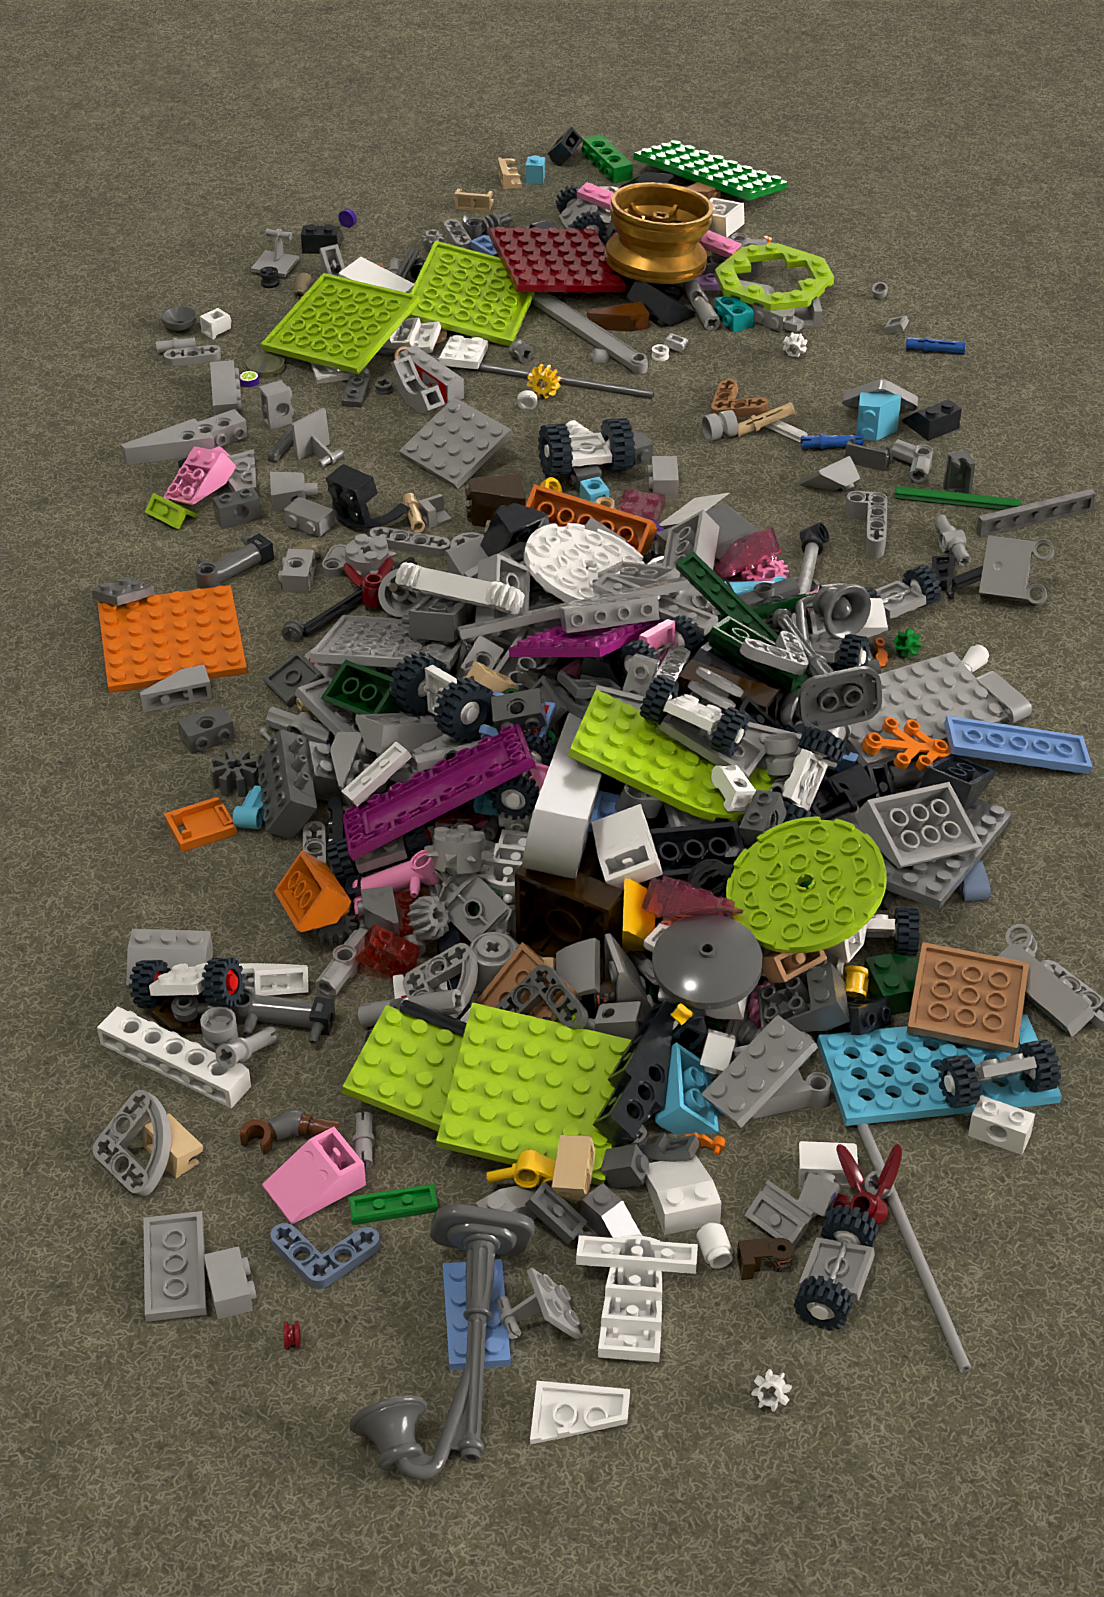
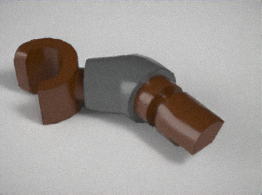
M286 1110L268 1121V1124L258 1119H253L243 1124L240 1129L241 1145H248L249 1141L253 1138H262L260 1140L261 1152L265 1155L272 1148V1139L278 1141L291 1136L299 1137L300 1134L308 1136L309 1133H312V1137H315L332 1127L338 1130L339 1122L316 1117L314 1120L311 1115L305 1114L303 1110Z

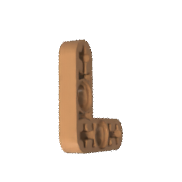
M726 379L720 382L711 405L712 414L715 413L718 416L720 412L732 410L736 417L758 416L770 411L766 398L736 399L738 386L734 379Z

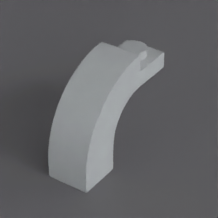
M411 355L391 362L398 380L395 383L404 401L415 411L425 413L445 405L438 385L428 388L422 382Z

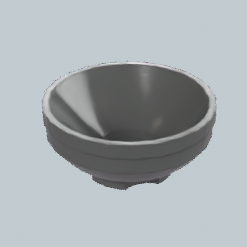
M187 306L168 308L161 315L163 325L176 333H183L189 330L197 321L196 311Z

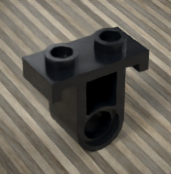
M878 997L877 1000L847 998L850 1022L833 1029L851 1031V1035L861 1036L890 1025L891 1009L889 1007V998Z

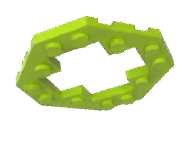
M779 243L752 244L741 247L715 269L714 275L724 296L730 298L737 296L740 297L742 302L751 305L758 303L764 305L763 309L769 311L808 307L812 303V299L818 298L825 292L827 286L831 287L834 284V275L824 258ZM782 259L787 268L806 267L811 278L798 281V290L765 294L761 285L751 284L742 287L737 274L751 272L750 262Z

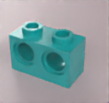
M723 296L715 298L714 310L719 319L732 332L753 327L754 310L745 302L740 301V297L732 296L730 298Z

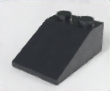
M950 754L926 767L920 788L950 782L964 811L973 806L994 778L996 771L958 755Z

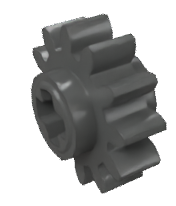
M349 909L346 915L341 916L337 923L312 929L313 937L319 939V944L328 941L329 947H332L334 943L344 945L343 940H347L354 930H358L356 915H351Z

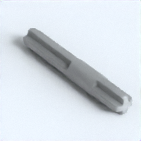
M629 951L627 955L636 968L654 985H658L654 977L652 961L641 951Z

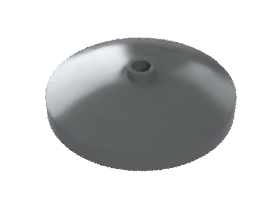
M710 914L690 916L669 926L656 941L652 956L653 973L659 987L674 1001L696 1009H720L743 1000L756 987L762 972V951L751 931L733 919Z

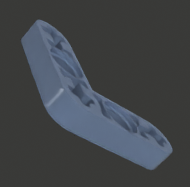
M278 1224L270 1233L273 1248L311 1287L316 1289L328 1287L373 1256L380 1248L379 1233L370 1227L358 1229L323 1254L291 1224ZM282 1235L285 1238L289 1236L291 1246L289 1247V1243L284 1238L279 1239V1236ZM299 1252L310 1254L307 1259L302 1261L294 1258ZM340 1254L351 1256V1259L344 1263L335 1260ZM317 1271H318L319 1273H324V1272H325V1275H324V1276H321V1275H319V1274H318V1275H315L314 1273L317 1272Z

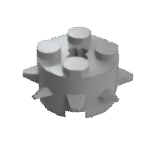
M359 534L355 536V540L347 544L345 553H340V555L345 557V561L338 565V568L344 570L343 567L346 562L365 579V576L368 574H377L384 561L388 557L393 559L396 553L388 550V543L385 539Z
M458 825V829L451 830L446 827H437L434 829L433 845L424 847V850L430 852L426 856L433 858V867L441 872H445V867L457 869V874L479 872L481 867H485V859L494 857V854L488 851L492 848L485 846V833L473 831V826Z

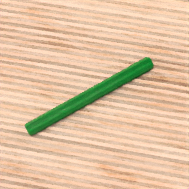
M900 486L895 488L894 494L896 499L1006 510L1021 506L1022 504L1020 499Z

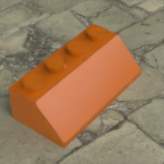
M303 850L274 890L295 928L300 932L337 923L341 916L346 915L352 902L328 865Z

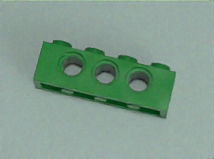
M603 135L583 138V146L581 147L583 156H586L607 179H610L614 184L633 179V164Z

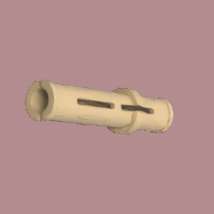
M789 402L758 416L752 415L750 419L738 423V437L754 430L757 432L763 426L794 415L795 409L793 404Z
M407 493L403 497V503L409 506L410 509L405 513L408 515L413 532L420 533L424 530L425 524L419 510V502L413 493Z

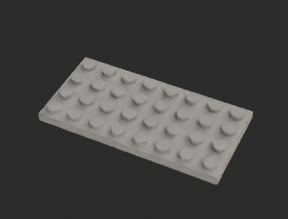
M950 652L878 674L882 685V706L873 718L850 725L852 731L850 737L846 740L848 743L847 749L852 753L859 754L856 760L863 767L869 764L893 761L898 753H904L905 750L881 748L878 754L870 755L861 748V743L865 736L872 732L878 733L882 739L899 740L891 733H887L882 729V724L887 717L896 719L899 724L898 728L905 732L903 728L906 722L910 719L915 720L920 724L919 730L931 739H940L947 743L948 739L944 726L946 716L999 724L1005 723L1009 716L987 690L979 684L976 677L956 654ZM910 736L911 738H913V739L916 740L917 742L922 743L921 741H919V740H918L917 738H915L914 736Z

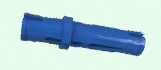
M907 337L906 350L923 351V353H927V351L965 353L966 342L929 339V337L924 339Z
M819 434V436H801L800 444H802L801 449L819 448V450H824L825 448H846V443L851 438H855V444L863 446L864 440H861L863 435L825 436V434Z

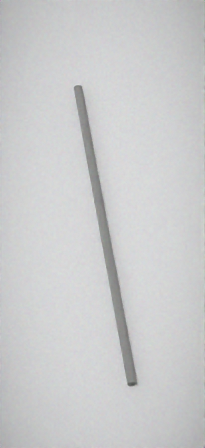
M828 1030L817 1032L818 1035L829 1034ZM868 1124L856 1125L875 1171H882L885 1164ZM894 1187L892 1194L887 1197L888 1203L960 1372L970 1371L971 1365Z

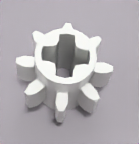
M792 332L790 337H785L783 341L785 344L783 350H786L788 356L799 357L800 353L804 354L807 349V340H804L802 334H794Z
M768 1369L765 1379L759 1375L756 1377L754 1382L760 1387L755 1388L751 1395L758 1396L760 1401L758 1407L770 1406L772 1412L777 1409L778 1402L783 1405L787 1404L789 1399L784 1393L789 1392L792 1385L785 1384L783 1380L784 1373L779 1376L773 1375L772 1370ZM771 1386L776 1389L772 1395L767 1392Z

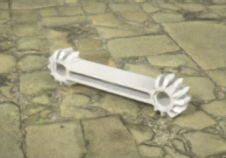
M407 562L401 564L395 580L400 587L418 594L451 599L512 615L519 613L525 597L523 592L508 584L496 581L489 582L433 570Z

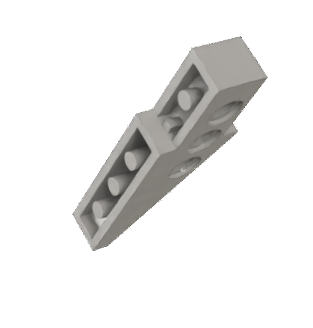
M235 409L200 422L194 418L121 444L123 461L127 465L179 459L186 458L194 446L206 449L221 447L248 437L246 420Z

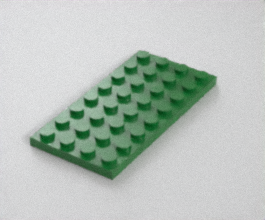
M675 140L634 152L633 157L636 161L705 184L748 201L784 190L788 184L787 181L781 180L780 176L767 175L765 171H756L751 166L738 165L737 161L724 160L722 156L710 155L705 150L698 151L694 146L681 145V142Z

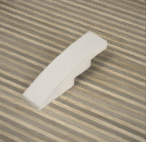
M239 964V966L243 967L241 974H245L242 983H245V988L251 989L256 995L268 996L308 992L307 965Z

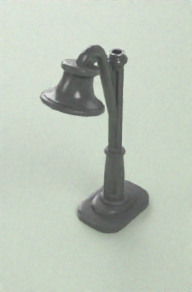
M855 583L844 585L839 589L836 586L828 585L821 588L816 595L800 599L796 603L795 613L793 614L787 609L776 610L772 618L773 624L799 638L808 660L806 671L812 676L802 684L798 695L799 712L803 724L824 731L864 722L873 718L882 706V685L878 673L868 666H857L833 671L827 664L826 658L823 655L816 654L810 646L806 609L813 608L814 613L818 617L823 618L825 630L832 638L843 639L847 634L856 635L865 626L870 615L871 599L868 591L863 586Z
M462 1204L446 1205L435 1212L430 1223L431 1239L441 1246L467 1251L465 1273L466 1310L463 1313V1317L468 1321L466 1364L437 1447L432 1456L425 1455L423 1447L415 1441L414 1429L416 1421L423 1416L427 1409V1401L422 1397L402 1395L387 1398L373 1403L355 1414L350 1420V1431L359 1436L369 1437L373 1441L380 1454L377 1458L379 1468L383 1470L399 1469L401 1473L409 1478L424 1480L432 1478L441 1472L446 1464L450 1450H458L461 1453V1459L467 1462H475L480 1459V1454L484 1452L485 1448L481 1442L486 1322L492 1318L490 1303L494 1280L495 1254L515 1255L523 1252L528 1247L535 1230V1223L530 1217L515 1212Z

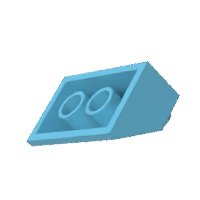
M678 1043L671 1046L665 1107L655 1113V1122L672 1134H693L695 1132L698 1134H717L719 1132L717 1110L701 1095L714 1080L710 1077L711 1073L704 1071L705 1066L700 1065V1058Z

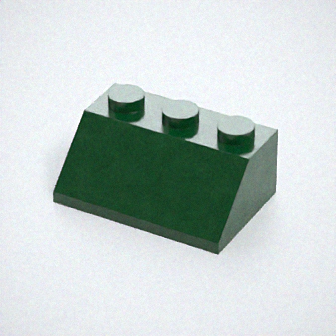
M346 659L321 697L322 701L357 715L399 713L402 709L391 699L393 696L389 693V690L393 688L389 685V681L394 680L393 677Z

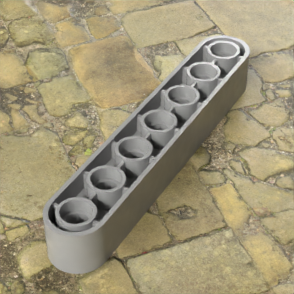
M570 712L565 721L533 811L522 868L576 879L589 835V824L598 790L602 791L606 774L567 756L582 719Z

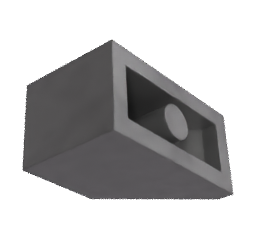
M603 1183L581 1199V1216L588 1221L586 1225L600 1237L642 1236L623 1200Z

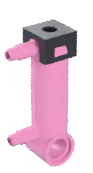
M421 850L410 861L367 877L360 873L346 878L345 892L352 901L350 904L354 908V915L357 918L362 917L359 916L357 901L362 900V889L392 886L394 894L410 888L411 897L416 898L420 892V884L424 883L430 886L438 883L440 879L433 873L435 870L433 858L426 856L430 852Z

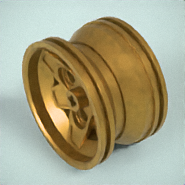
M654 182L630 184L617 189L612 194L610 214L612 223L618 233L612 236L606 244L605 260L614 271L631 279L657 284L687 282L698 278L704 273L707 252L699 241L708 232L712 222L713 205L708 198L686 187Z

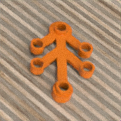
M887 717L884 720L882 729L887 733H891L899 740L882 739L878 733L872 732L867 734L861 743L863 751L870 755L878 754L881 748L905 750L904 753H898L894 759V765L899 769H906L919 752L927 753V755H921L916 762V767L923 772L934 761H938L951 753L950 747L945 741L931 739L919 730L920 724L912 719L906 722L903 728L905 732L898 728L899 724L896 719ZM910 736H914L915 738H917V739H918L919 741H921L922 743L917 742L916 740H914V739L911 738Z

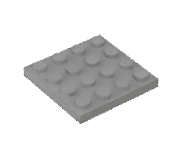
M454 397L399 450V453L402 457L458 489L513 436L510 428Z

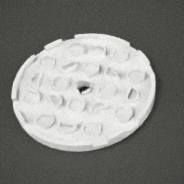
M567 523L566 527L550 524L537 529L530 535L524 549V560L526 566L529 567L530 574L546 592L552 593L564 603L599 596L600 594L593 592V584L600 579L598 578V573L621 561L645 564L642 561L643 556L622 539L603 530L597 529V532L585 529V525Z

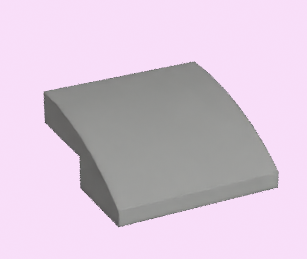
M596 938L577 942L556 953V971L577 991L575 996L579 1001L582 1000L583 995L600 992V941Z

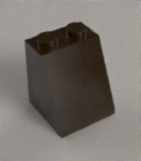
M519 474L468 479L465 497L466 501L469 500V505H466L465 508L466 517L471 518L473 526L486 527L487 520L491 521L493 519L495 510L500 506L505 505L507 507L513 503L526 506V497Z

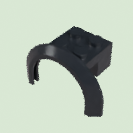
M342 464L326 477L328 491L333 500L332 509L334 510V515L339 521L348 526L359 529L380 527L393 522L410 509L409 506L400 503L387 514L371 519L366 503L378 494L373 476Z

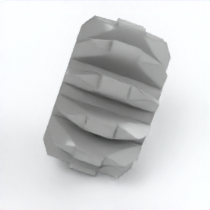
M438 896L419 897L413 904L409 905L410 912L407 914L411 920L409 926L414 928L413 935H419L420 940L439 939L445 932L449 931L448 924L451 922L447 915L449 910L445 909V901H439Z

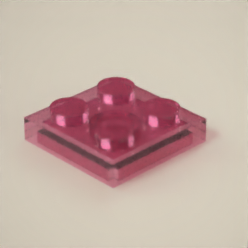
M624 489L617 510L658 522L665 504L666 495Z

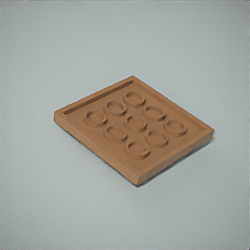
M922 942L906 1033L1016 1054L1029 963Z

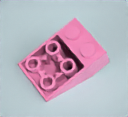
M194 446L172 484L168 487L164 498L194 505L226 484L236 465L222 451Z
M332 1127L309 1139L262 1184V1187L289 1223L293 1225L365 1186L364 1163L338 1130Z

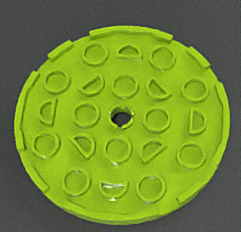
M820 817L799 818L784 822L765 831L764 834L757 837L756 843L748 850L744 849L733 864V873L727 880L726 898L733 920L750 930L760 946L782 953L816 952L847 940L870 921L884 897L887 882L886 867L875 841L867 833L864 834L856 829L854 824L840 819L830 821L821 820ZM804 881H812L808 886L809 889L800 887V884Z

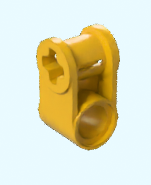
M845 966L842 979L844 980L847 998L867 999L868 969L861 966Z

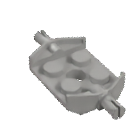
M436 869L433 871L443 882V888L438 898L439 901H445V909L449 910L447 913L448 918L471 942L477 936L487 932L503 933L512 938L509 932L515 909L510 908L485 883L477 872L453 876L446 870L445 872ZM473 901L477 902L480 906V912L477 916H471L468 912V906ZM512 938V940H513V941L515 942V944H516V949H517V948L520 946V944H518V943Z

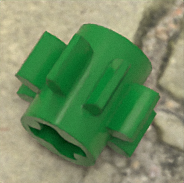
M909 628L906 629L905 633L898 631V635L893 640L896 647L894 652L901 653V656L905 658L909 657V653L916 656L917 651L922 647L919 641L921 635L914 633V630Z

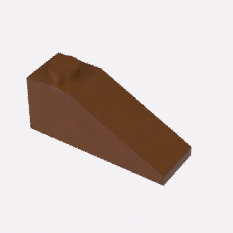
M641 301L587 311V318L604 330L632 332L649 328V312Z

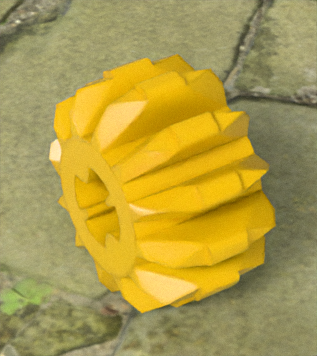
M540 364L538 368L533 367L532 373H529L527 376L530 380L527 382V386L533 387L531 391L537 392V398H540L542 394L545 399L549 395L554 396L556 390L560 388L558 382L561 380V377L555 376L557 369L551 371V365H548L546 368L543 364Z

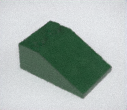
M891 953L865 958L864 968L868 969L869 979L868 992L872 1000H877L878 997L889 998L891 1015L910 1012L919 958Z

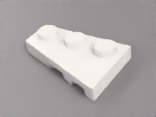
M537 1381L530 1444L627 1424L630 1389Z

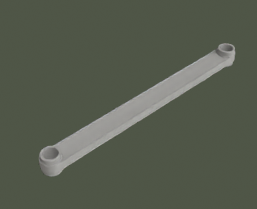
M534 293L531 301L533 305L599 349L606 350L608 355L628 367L633 373L645 374L647 372L648 360L645 354L637 352L550 293Z

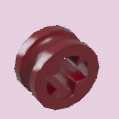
M288 1321L283 1323L285 1350H289L290 1346H295L296 1349L301 1348L299 1321H295L292 1325Z

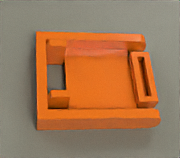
M219 797L164 813L165 822L181 852L234 836L238 832L230 814ZM184 825L186 830L181 831L180 834L177 827Z

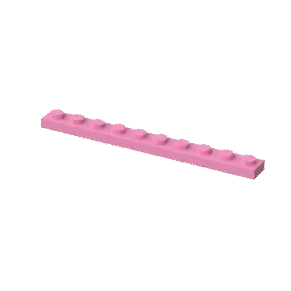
M586 182L577 191V198L610 210L613 192ZM709 230L699 241L705 249L726 258L732 256L742 247L741 243Z

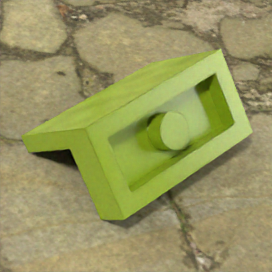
M155 493L152 494L145 509V513L177 529H180L186 514L194 518L198 516V514Z

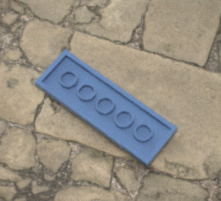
M946 716L944 721L951 754L976 757L983 760L989 759L1005 763L1037 766L1051 770L1071 771L1073 773L1089 774L1092 769L1083 736Z

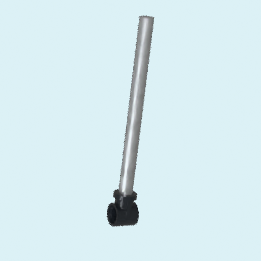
M818 522L800 531L801 548L804 557L798 581L800 589L798 595L810 593L817 556L822 553L823 544L829 542L828 530L822 522Z

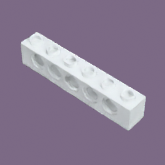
M117 1006L97 1027L101 1045L231 1109L251 1087L249 1069L244 1065L237 1063L232 1068H223L216 1060V1052L214 1053L203 1048L199 1043L191 1042L176 1032H170L153 1021H147L132 1011H126Z

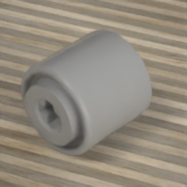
M487 932L477 936L470 944L478 964L475 988L482 993L516 951L515 942L503 933Z

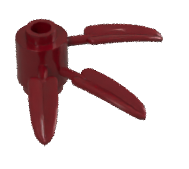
M388 557L384 561L377 574H368L365 576V579L345 562L343 568L349 579L357 587L362 586L363 603L370 608L381 606L378 597L379 586L383 578L391 572L393 566L392 558Z
M838 1144L836 1151L850 1187L856 1188L858 1194L850 1202L847 1195L838 1193L833 1208L835 1209L836 1206L841 1205L844 1209L845 1205H850L851 1209L854 1210L855 1207L860 1208V1213L868 1212V1218L873 1217L876 1220L875 1224H882L887 1217L888 1208L881 1199L884 1189H891L895 1182L902 1159L901 1146L899 1144L893 1146L877 1181L880 1187L875 1196L863 1191L861 1185L864 1184L865 1179L849 1150L844 1145Z

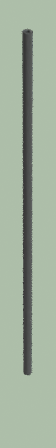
M381 347L376 354L394 357L396 349ZM430 355L434 359L439 361V356ZM480 363L478 369H470L528 379V374L532 373V371ZM560 376L561 380L558 382L563 385L650 399L654 396V391L564 376Z

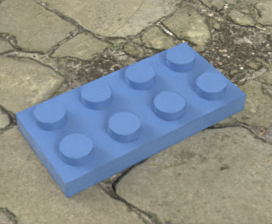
M495 1259L494 1280L490 1303L492 1318L486 1322L484 1368L511 1366L509 1336L506 1326L501 1324L499 1318L501 1312L497 1304V1300L505 1296L502 1259ZM466 1262L443 1263L449 1370H463L466 1364L468 1321L463 1317V1313L466 1310Z

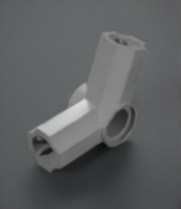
M898 439L891 449V455L894 458L912 464L909 478L914 483L921 484L928 478L933 449L928 445L915 446Z

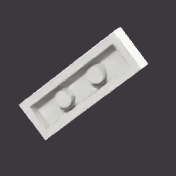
M395 742L341 792L358 807L377 788L385 784L388 778L398 769L402 768L412 755L398 742Z

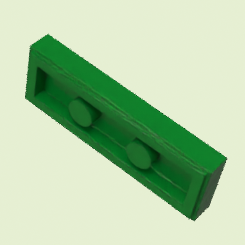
M434 1184L348 1197L352 1225L434 1213L439 1209Z

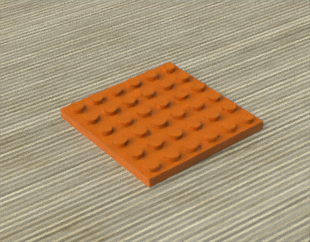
M231 585L152 595L119 606L106 602L98 603L109 693L148 688L181 669L205 665L209 679L247 674Z

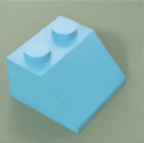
M860 392L856 435H863L861 440L877 441L898 430L901 395Z

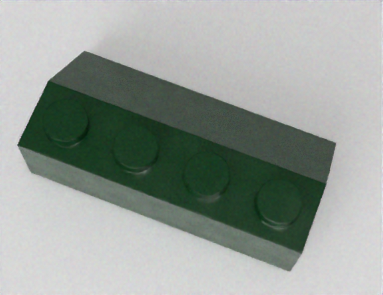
M730 616L712 626L709 646L714 648L715 652L735 660V663L740 667L752 670L756 676L769 680L782 691L791 693L799 686L804 674L796 675L751 660L740 652V648L746 638L777 647L775 642Z

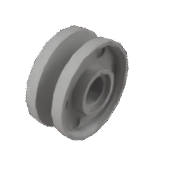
M698 667L696 673L704 681L702 683L690 681L688 687L701 697L722 708H736V704L728 697L730 694L742 697L744 690L722 676L703 667Z

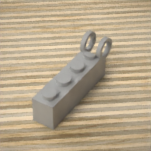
M1024 924L1011 926L1005 936L1009 946L997 957L1029 963L1025 997L1073 1037L1095 1016L1091 1008L1092 1001L1084 993L1080 992L1077 994L1072 990L1073 985L1065 977L1061 976L1058 978L1054 975L1053 968L1046 961L1042 960L1039 962L1034 958L1037 951V942L1028 926ZM1017 930H1024L1027 932L1018 934L1011 940V935L1013 934V932ZM1021 939H1027L1022 944H1016Z

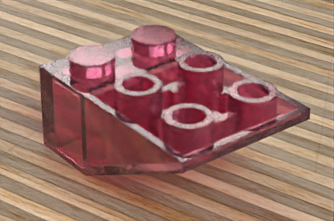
M773 527L736 539L714 565L713 571L719 577L728 578L736 575L738 572L755 568L756 565L775 560L774 555L782 552Z
M663 876L662 880L651 879L641 907L661 917L675 920L696 915H719L726 917L743 913L742 909L734 906L735 901L721 896L719 898L714 896V893L709 890L697 889L692 887V884L667 876Z

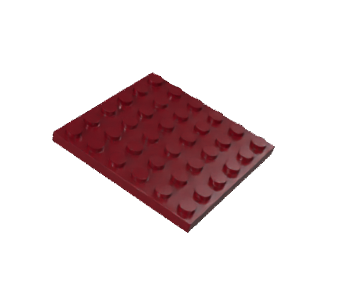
M489 228L488 235L516 292L625 293L626 285L618 272L614 271L605 260L606 249L596 231L591 228Z

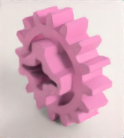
M757 555L756 559L750 557L749 562L744 561L743 567H741L742 581H773V578L777 576L789 578L788 565H784L783 560L777 561V557L770 558L768 555H765L764 558H761Z

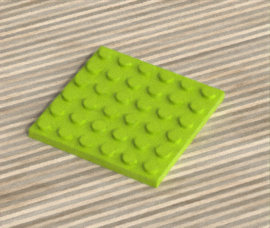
M435 241L410 293L419 295L420 302L406 319L419 317L421 323L439 321L442 329L472 337H480L483 340L510 347L516 339L535 292H516L499 257Z
M323 273L261 343L262 350L359 375L419 304V295Z
M472 1003L435 1147L513 1165L517 1163L519 1154L525 1150H534L556 1160L560 1135L591 1136L596 1149L591 1184H604L606 1176L601 1173V1167L606 1149L611 1148L612 1144L593 1126V1123L615 1089L608 1081V1078L631 1040L583 1028L571 1029L562 1023Z

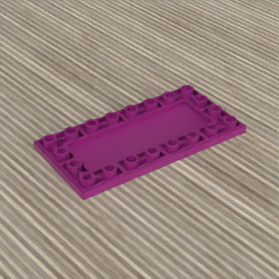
M660 619L571 633L562 631V625H554L553 628L545 629V632L535 633L536 636H527L524 640H518L517 645L509 648V657H602L634 640H638L640 634L665 620Z
M508 725L501 729L500 734L492 738L487 736L481 739L478 745L471 749H461L456 753L455 757L449 760L443 759L434 764V768L426 772L419 771L415 773L411 780L403 784L399 782L392 785L388 792L382 795L375 794L371 796L365 804L359 807L354 805L348 808L345 814H343L348 853L352 860L379 848L535 767V761L520 725Z

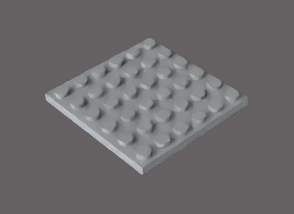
M342 615L312 650L310 662L318 663L319 666H330L332 664H341L342 666L346 659L369 669H375L379 666L387 667L388 670H398L396 665L399 662L403 664L405 656L411 657V653L416 652L419 654V652H425L445 663L447 669L450 670L460 655L463 640L459 637L452 644H440L436 640L418 642L417 639L409 638V625L402 624V618Z

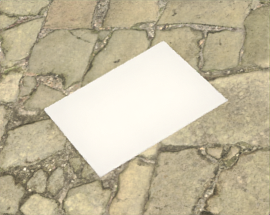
M729 493L694 498L659 525L679 524L701 510L707 511Z

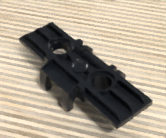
M861 764L827 778L826 772L828 769H826L809 811L820 817L821 820H832L847 812H856L858 809L857 802L877 794L879 790ZM783 798V801L792 804V802H790L788 799ZM832 803L838 804V806L823 813L819 811V809Z

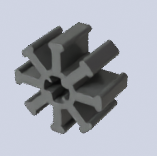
M233 749L225 750V759L219 758L217 755L214 756L212 759L213 767H210L213 788L217 789L220 787L221 795L229 797V793L233 788H237L238 797L246 796L245 786L250 788L259 786V772L256 766L257 756L250 759V751L242 749L241 754L235 758Z

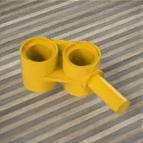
M525 1150L519 1154L517 1163H514L512 1167L487 1172V1180L489 1183L514 1178L517 1185L523 1188H533L536 1185L541 1186L544 1182L552 1188L556 1160L534 1150Z

